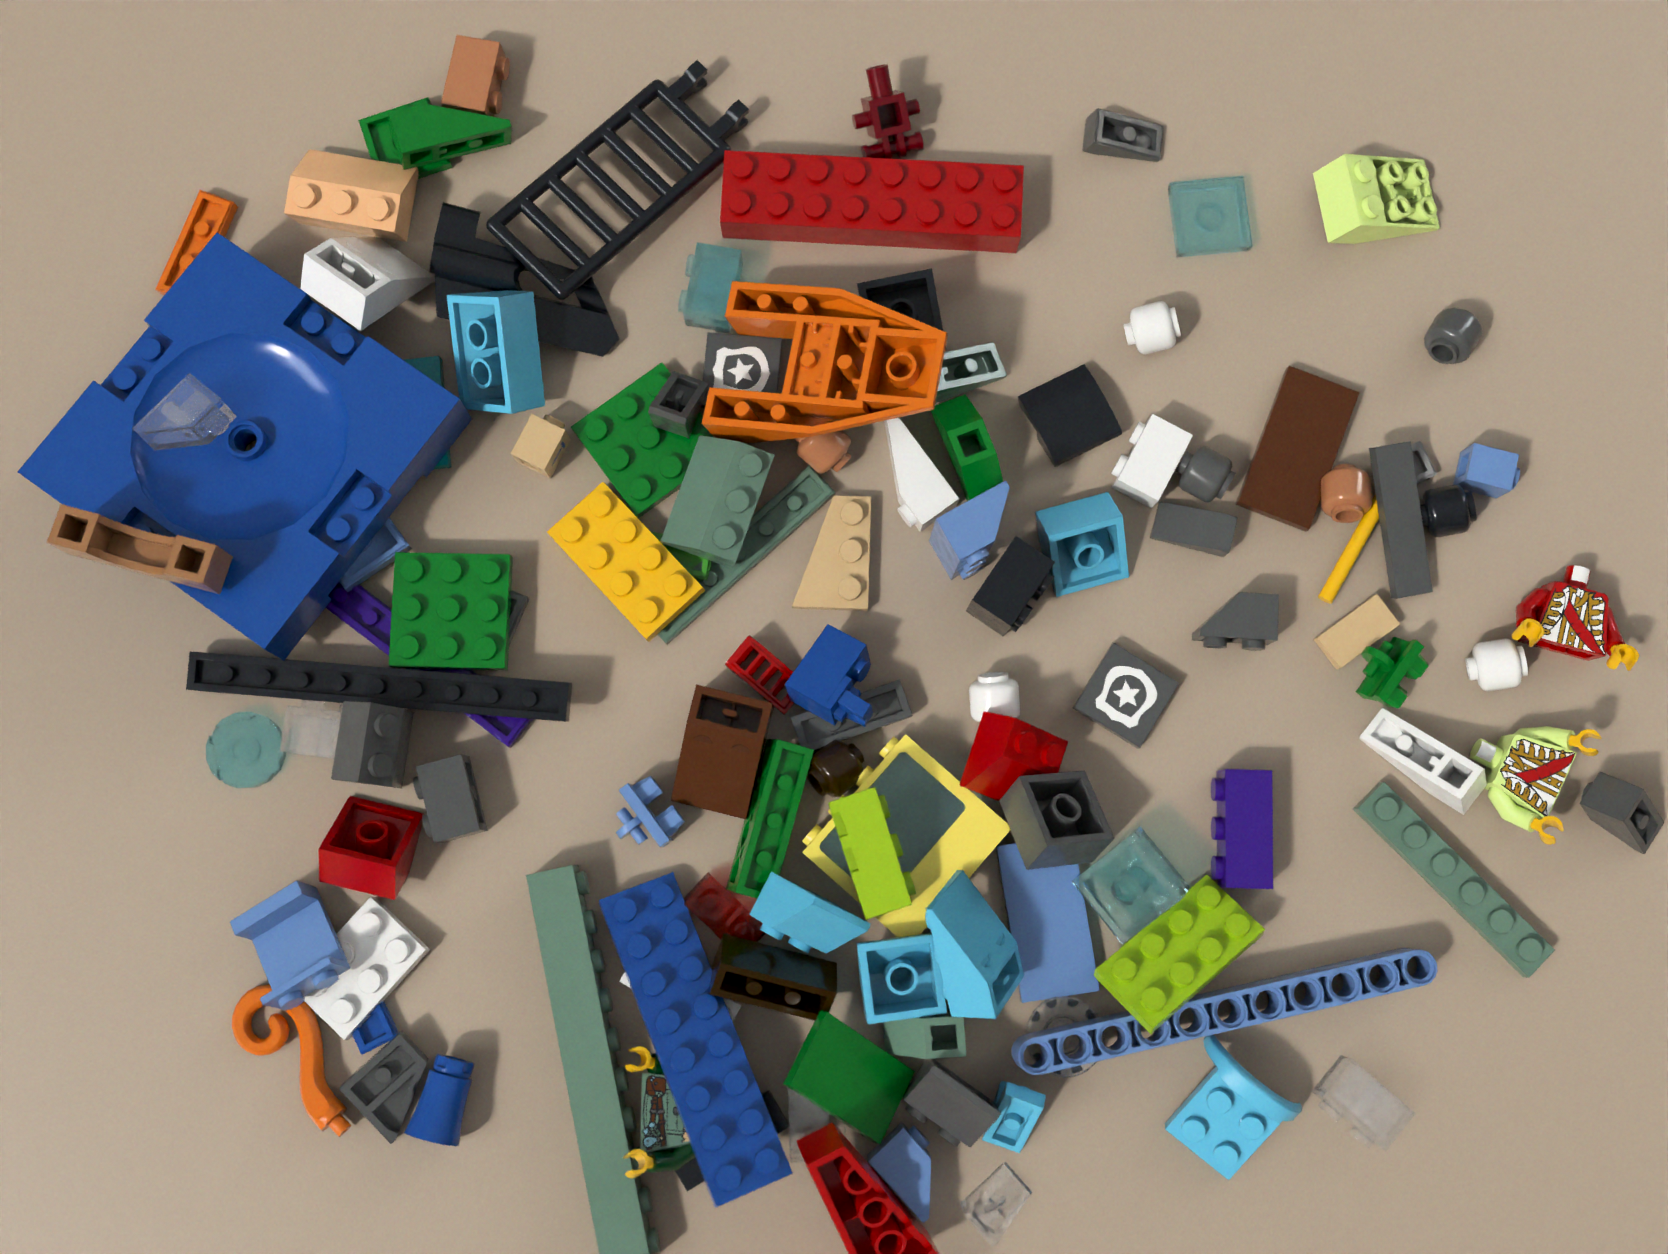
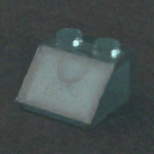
M1141 826L1121 840L1072 881L1121 944H1124L1182 900L1191 888Z

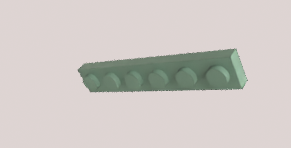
M1384 781L1378 782L1353 808L1522 977L1529 978L1555 951L1532 926Z

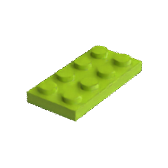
M1206 874L1097 967L1094 977L1152 1034L1262 937L1265 929Z

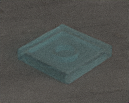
M1243 176L1170 182L1168 185V195L1176 257L1250 251L1253 245Z

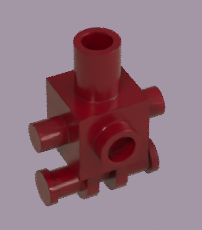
M888 64L867 68L866 73L871 96L861 98L863 112L853 114L852 121L855 130L867 127L868 136L878 139V144L863 145L861 147L863 157L892 159V155L897 153V156L902 158L906 157L908 151L923 150L924 143L920 131L906 137L903 135V132L911 130L909 116L920 114L918 100L906 101L904 92L892 90ZM892 135L893 141L889 142L888 136Z

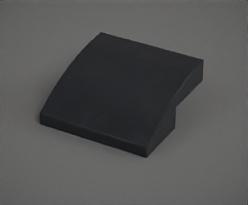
M1085 364L1018 396L1019 406L1035 428L1038 442L1055 467L1122 435V430L1110 405Z

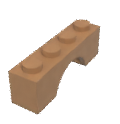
M62 504L59 507L47 543L72 556L216 594L221 593L233 556L215 544L180 535L168 537L146 532L116 522L100 514Z

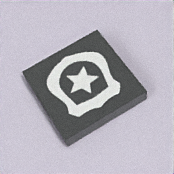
M708 332L703 381L709 383L701 408H705L709 387L778 393L782 339Z
M1113 642L1074 704L1073 709L1139 749L1179 685V682Z

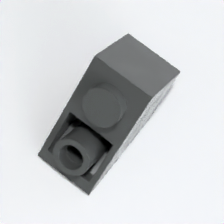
M1247 592L1236 594L1192 633V641H1203V647L1227 648V643H1241L1243 650H1265V645L1278 640L1279 594Z

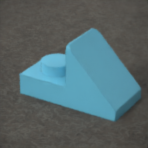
M1001 1081L994 1099V1103L1000 1110L1001 1115L983 1134L982 1140L1020 1153L1044 1108L1046 1095L1025 1086Z

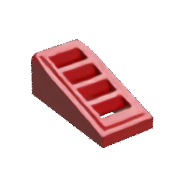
M749 635L726 661L725 666L765 700L773 703L777 710L786 715L795 703L790 701L788 693L781 701L775 696L784 687L793 671ZM754 650L758 655L744 671L740 665ZM766 660L771 665L756 681L751 676ZM778 670L783 675L768 691L764 688V685Z

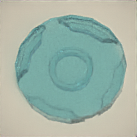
M237 712L221 719L215 726L217 728L213 731L212 736H209L207 740L206 761L212 774L225 784L235 788H257L270 782L281 770L286 757V740L280 727L269 717L254 712Z

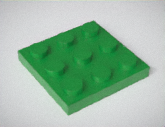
M663 362L571 426L573 432L638 519L680 489L699 435L713 437L702 425L703 416L700 412L690 438L654 427L648 413L649 406L671 375Z
M395 552L389 667L404 669L508 670L513 557L510 554Z

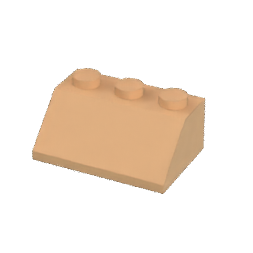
M309 149L290 176L284 214L299 224L407 242L419 168L414 167L404 170L400 164Z

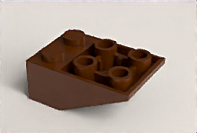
M696 684L686 723L671 801L746 819L774 710L773 703Z

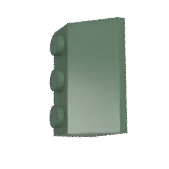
M699 435L660 542L732 569L737 561L775 455L740 441Z

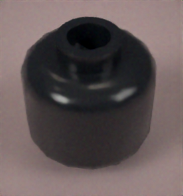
M1450 485L1429 489L1424 492L1423 504H1420L1423 527L1427 526L1432 536L1443 537L1467 532L1471 522L1477 520L1472 492H1465L1462 486Z

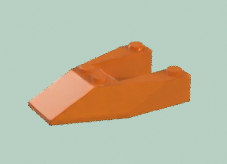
M732 281L725 317L738 335L793 339L782 394L709 387L702 425L713 437L745 443L813 437L934 410L948 337L946 332L841 288Z

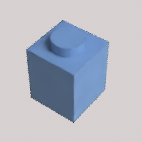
M1473 443L1460 452L1453 485H1460L1465 491L1497 499L1513 490L1518 483L1520 477V468L1517 467L1519 454Z

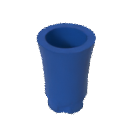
M436 1055L433 1069H429L424 1089L404 1131L405 1134L436 1144L459 1146L462 1119L472 1083L470 1076L474 1068L473 1062L448 1055Z

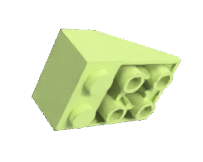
M1344 154L1313 173L1328 243L1357 244L1440 229L1437 208L1429 182V172L1424 159Z

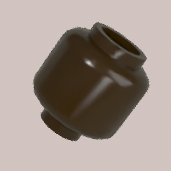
M833 740L813 753L807 779L814 790L821 796L840 797L856 785L858 778L863 772L862 763L864 762V757L854 744L850 743L847 745L840 740Z

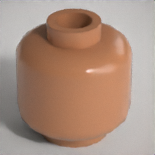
M843 430L813 437L795 438L798 442L796 453L819 474L826 473L831 468L838 472L851 458V455L847 452L851 445V438Z
M1340 464L1321 478V508L1334 521L1340 523L1355 522L1360 520L1371 509L1372 487L1371 478L1367 472L1356 468L1352 464Z

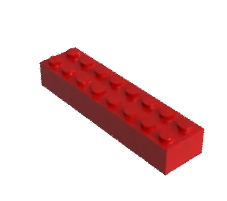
M724 150L720 212L722 237L727 239L1016 253L1021 239L1024 165Z

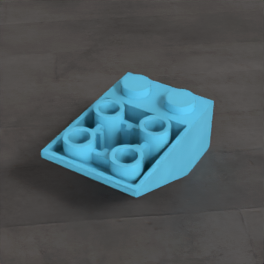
M957 870L926 908L925 915L926 925L931 929L934 941V959L940 967L943 979V996L948 1001L951 1017L996 1019L1024 977L1017 941L964 871Z

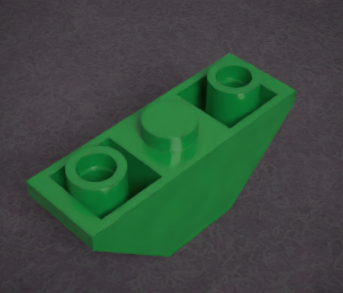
M966 394L935 405L931 413L966 500L969 501L1002 483L1003 477L998 456L983 418Z

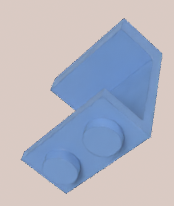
M296 880L230 921L236 936L253 941L272 991L260 998L262 1005L281 1010L295 1008L304 1002L306 995L316 989H324L335 984L339 979L338 976L350 969L317 887Z

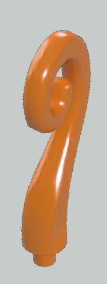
M270 984L259 985L248 990L238 1001L232 1016V1030L238 1044L247 1052L258 1056L270 1055L280 1050L285 1045L289 1036L287 1020L279 1013L272 1014L268 1019L271 1029L269 1037L258 1038L252 1030L253 1015L259 1008L264 1006L260 998L272 991ZM304 1001L295 1008L285 1010L295 1022L300 1038L299 1083L302 1103L312 1121L321 1131L330 1127L340 1137L351 1127V1124L342 1116L347 1107L336 1097L327 1084L324 1073L321 1030L313 1009Z

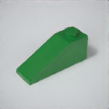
M406 104L396 108L395 111L388 112L390 133L404 170L511 144L512 126L508 119L430 104L417 106Z

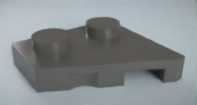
M400 1031L342 1083L339 1090L383 1137L392 1144L399 1134L428 1058L403 1031Z

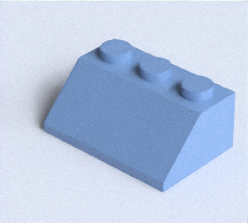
M1006 481L936 518L929 542L951 580L959 575L965 580L983 569L982 565L986 563L985 559L990 556L989 551L995 542L1010 487Z

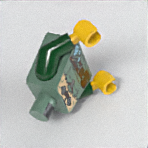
M643 1046L632 1047L628 1051L638 1053L641 1057V1063L639 1066L627 1064L625 1068L630 1072H639L647 1069L649 1073H642L640 1149L631 1150L623 1156V1159L635 1158L638 1161L639 1168L638 1170H629L625 1175L628 1178H635L646 1170L650 1173L679 1170L696 1157L656 1053L651 1055L649 1050Z

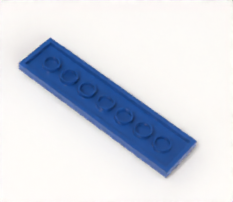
M669 873L600 899L599 906L714 1207L722 1206L793 1174L723 997L710 994L712 969L674 873Z

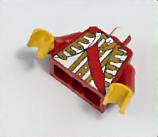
M1575 565L1567 566L1563 582L1553 581L1540 588H1535L1516 606L1517 628L1511 636L1514 640L1527 644L1529 647L1535 646L1587 661L1605 657L1607 653L1610 656L1607 660L1608 668L1616 669L1620 662H1623L1628 671L1632 669L1639 659L1638 651L1634 647L1625 644L1613 612L1608 606L1607 595L1587 589L1591 572L1588 568Z

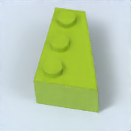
M873 787L828 802L865 919L867 920L912 905L910 896L916 894L915 887L909 871L903 873L901 871L897 857L903 856V851L897 833H889L885 819L890 818L891 814L884 794L878 796L876 788Z

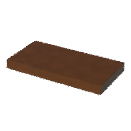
M1288 366L1285 369L1235 505L1302 531H1308L1321 499V478L1331 471L1360 392Z

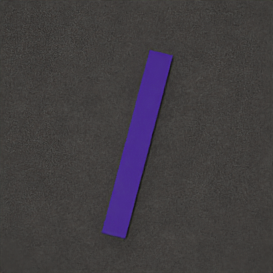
M338 582L328 595L332 600L326 608L389 656L392 609L358 584L351 591L347 592L341 583ZM411 669V670H423V671H435V672H447V673H459V674L478 675V674L475 673L473 670H459V669ZM464 713L509 748L513 746L533 720Z

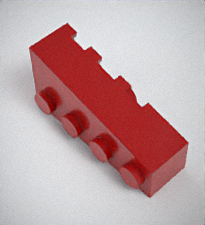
M833 1122L796 1140L805 1164L848 1254H939L928 1231Z

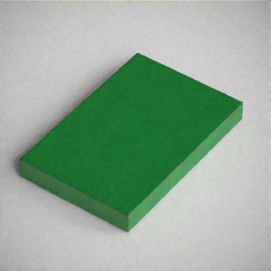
M820 1011L783 1084L871 1142L881 1144L915 1071L830 1013Z

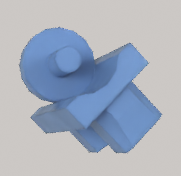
M652 776L637 782L635 785L627 783L619 789V792L637 815L633 818L626 807L616 813L624 825L616 832L620 839L631 834L637 844L640 845L648 839L640 828L644 824L660 847H665L673 841L670 836L679 830L685 823V820L673 805L657 817L654 815L648 805L664 792Z

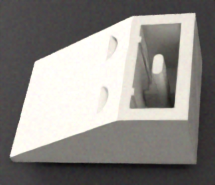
M379 237L330 238L304 254L300 289L362 331L434 282L435 276Z

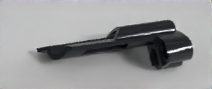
M443 202L429 268V273L435 274L437 317L450 320L447 295L505 290L523 291L519 284V275L522 271L529 270L506 247L475 238L481 212ZM538 258L561 280L566 279L575 271L574 269ZM593 277L589 278L574 291L581 306L534 295L539 342L603 357L620 339Z

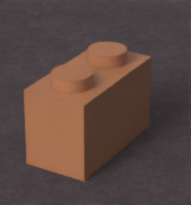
M456 35L441 100L442 107L492 117L495 114L499 115L502 107L500 88L502 80L506 81L508 79L510 70L509 58H506L500 42Z

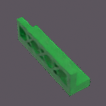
M767 739L747 818L744 820L726 889L738 894L758 898L770 873L773 872L780 876L814 749L779 739Z

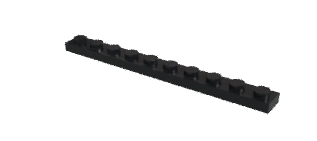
M190 651L186 690L343 703V701L371 702L408 709L569 722L572 683L289 659L283 661L277 658Z

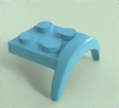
M1215 1035L1205 1036L1203 1044L1215 1067L1165 1122V1130L1226 1179L1230 1180L1283 1121H1293L1300 1114L1303 1107L1300 1103L1290 1102L1266 1087L1229 1054Z

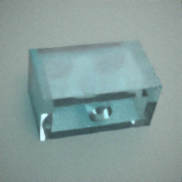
M697 242L695 255L689 254L686 262L685 276L690 277L688 290H681L678 311L683 312L686 326L730 333L731 324L726 319L725 312L732 281L740 282L743 267L741 250Z

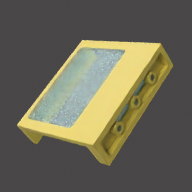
M905 734L900 741L893 737L879 752L884 758L875 770L869 765L864 769L856 782V786L859 788L854 792L855 794L875 787L878 796L884 794L891 814L890 818L885 819L889 833H897L903 851V856L897 857L902 873L909 871L915 887L916 894L910 896L912 905L875 917L896 937L920 935L927 928L925 920L926 908L957 870H963L967 877L970 878L1010 831L1007 822L969 789L959 786L960 781ZM833 818L824 828L816 824L802 840L807 846L802 853L860 904Z

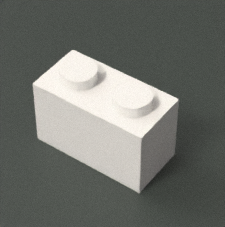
M1154 414L1151 415L1145 424L1139 421L1128 442L1134 444L1128 456L1121 454L1111 472L1112 475L1117 477L1111 488L1152 509L1163 494L1193 435Z

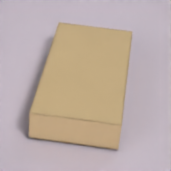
M1375 594L1313 640L1335 669L1338 670L1361 654L1366 646H1372L1398 627L1400 623L1379 595Z

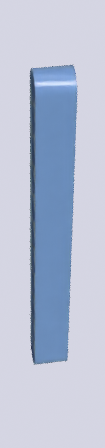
M1412 948L1393 949L1197 994L1148 1038L1142 1036L1140 1031L1141 1024L1128 1011L1027 1033L1014 1041L1011 1049L1014 1063L1027 1073L1032 1075L1046 1074L1425 986L1435 979L1437 963L1435 958L1424 950ZM1414 957L1417 962V970L1413 976H1410L1407 971V964ZM1376 965L1380 970V979L1373 985L1369 974ZM1337 974H1340L1343 979V987L1336 994L1332 989V980ZM1302 982L1306 988V995L1298 1003L1294 997V989L1298 983ZM1265 991L1269 997V1003L1263 1011H1259L1256 1006V998L1260 992ZM1227 999L1231 1005V1013L1227 1019L1221 1020L1217 1009L1219 1004ZM1190 1008L1194 1020L1190 1027L1183 1029L1179 1024V1016L1183 1010ZM1114 1026L1118 1032V1038L1113 1045L1105 1047L1102 1042V1033L1107 1027ZM1070 1035L1078 1036L1080 1042L1078 1051L1073 1055L1066 1056L1063 1051L1064 1040ZM1031 1044H1038L1041 1048L1040 1059L1034 1064H1026L1024 1061L1025 1049Z

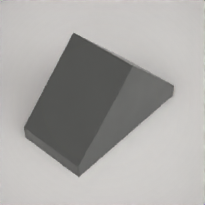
M673 371L649 406L648 413L654 427L690 438L709 383Z

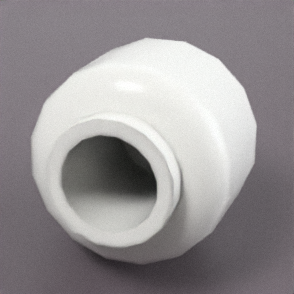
M1163 301L1133 308L1130 312V322L1124 324L1128 346L1136 344L1138 351L1143 355L1171 349L1176 343V337L1181 336L1175 307L1169 308Z
M1509 638L1479 642L1473 647V657L1465 658L1469 680H1477L1480 688L1484 691L1515 688L1520 685L1522 676L1528 675L1523 647L1516 646Z
M1007 672L979 674L978 680L970 685L971 717L975 721H981L984 711L1018 718L1020 715L1019 685L1016 680L1008 677Z

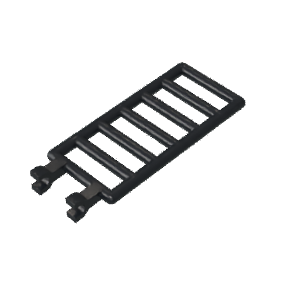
M698 60L692 63L683 76L670 87L661 80L656 79L488 219L486 227L489 232L558 299L564 300L719 167L724 162V150L732 151L725 140L748 124V120L744 116L749 113V109L739 99L711 127L683 102L691 94L699 92L707 85V81L703 78L707 74V69ZM657 97L713 150L699 164L643 111ZM630 120L687 173L672 187L616 134ZM605 143L660 197L644 210L588 155ZM575 166H578L633 220L618 234L561 180ZM548 189L560 198L606 243L591 257L584 253L533 203ZM521 212L578 267L563 281L506 227Z

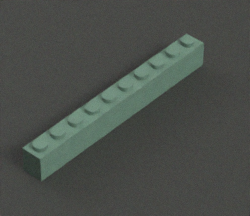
M569 865L526 875L599 1254L659 1253L660 1240L656 1227L650 1228L647 1212H652L649 1188H642L640 1175L635 1178H628L625 1175L629 1170H638L639 1164L635 1158L623 1159V1156L631 1150L640 1149V1146L634 1147L631 1132L636 1131V1119L633 1107H626L623 1093L629 1089L625 1067L618 1068L615 1053L621 1050L619 1033L616 1027H610L608 1012L613 1011L611 993L609 988L602 987L600 973L605 972L604 957L600 948L595 949L592 934L597 933L596 917L593 909L587 910L584 896L590 894L587 874L585 871H579V865Z

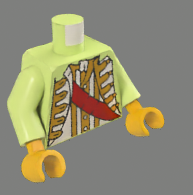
M1549 726L1520 728L1514 734L1501 736L1497 745L1481 738L1478 739L1473 745L1469 757L1486 766L1487 785L1485 789L1488 790V798L1500 817L1526 831H1538L1541 841L1552 845L1556 843L1555 837L1546 834L1544 830L1547 827H1555L1560 831H1564L1561 820L1549 815L1577 754L1571 749L1573 746L1578 747L1584 755L1595 756L1598 754V750L1583 747V742L1589 737L1602 738L1597 731L1592 729L1582 730L1578 735H1575L1573 730Z

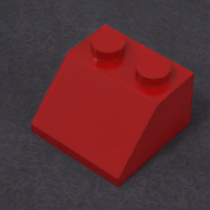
M984 711L959 786L999 802L1019 776L1058 773L1068 741L1018 718Z
M349 796L318 849L319 882L395 900L410 872L423 824L422 816L424 813Z

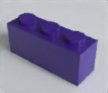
M1272 770L1216 771V778L1211 780L1212 801H1217V817L1213 816L1211 820V837L1213 840H1217V856H1212L1211 859L1212 878L1217 879V884L1222 888L1273 889Z

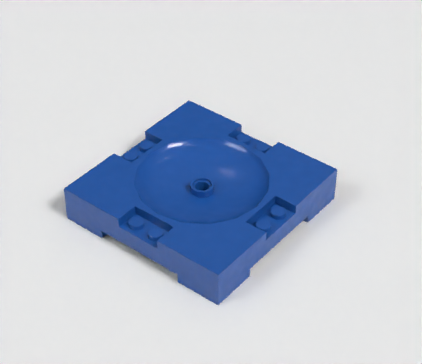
M217 232L144 319L149 325L147 330L101 385L93 380L18 470V473L62 505L97 513L116 522L146 532L168 537L180 535L215 544L233 556L220 594L175 582L171 583L260 647L284 661L332 599L328 595L418 479L422 475L426 478L471 422L472 417L457 396L371 337H365L312 301L307 293ZM257 440L251 450L245 451L247 444Z

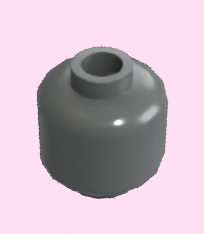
M1459 308L1445 309L1437 314L1424 336V345L1431 358L1441 364L1461 363L1469 358L1480 340L1482 326L1478 319L1467 310Z
M1206 446L1199 447L1194 454L1186 451L1176 469V472L1182 474L1179 480V487L1204 502H1211L1215 497L1221 500L1236 474L1231 471L1232 461L1229 458Z

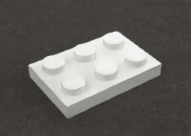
M370 897L336 934L350 969L339 975V979L335 984L324 989H316L304 997V1001L343 1040L350 1039L353 1036V1032L360 1028L370 1017L369 1014L391 994L430 950L376 897Z

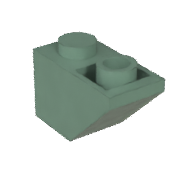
M946 1008V1014L883 1022L885 1051L889 1054L921 1059L967 1057L964 1017H951L950 1009Z

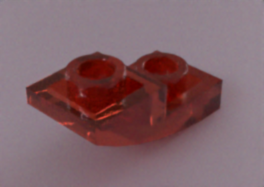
M709 872L683 898L685 901L684 905L712 929L714 934L720 939L724 933L758 942L765 934L760 930L763 923L749 915L751 911Z

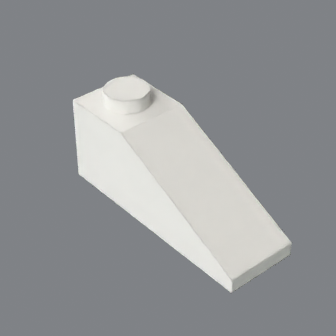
M901 419L885 420L898 503L901 505L897 510L909 527L915 524L921 532L933 524L936 518L954 509L960 498Z
M1384 708L1378 712L1359 737L1362 742L1421 788L1463 815L1487 785L1485 769Z

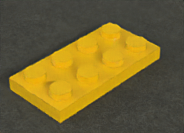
M604 482L599 484L547 531L551 538L648 642L705 592L701 584Z

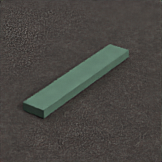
M808 466L753 515L733 568L731 569L712 562L708 581L697 580L705 589V592L658 633V636L668 645L835 495V491L812 467ZM703 560L693 569L701 571Z

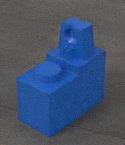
M827 624L785 683L790 701L834 726L838 721L842 722L846 717L865 727L873 715L872 706L859 698L861 692L854 687L857 681L861 682L864 680L871 667L867 645Z

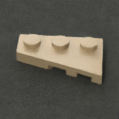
M833 495L794 599L792 609L868 611L871 497Z

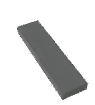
M1411 441L1369 448L1391 598L1398 599L1431 593L1433 590Z

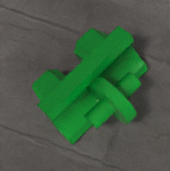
M1393 637L1390 643L1384 640L1378 649L1366 646L1361 653L1362 657L1368 662L1362 671L1366 677L1356 690V693L1364 699L1378 701L1387 707L1400 708L1408 697L1407 691L1399 685L1402 678L1406 676L1409 679L1416 680L1423 675L1429 666L1420 654L1424 646L1417 640L1405 641L1398 637Z

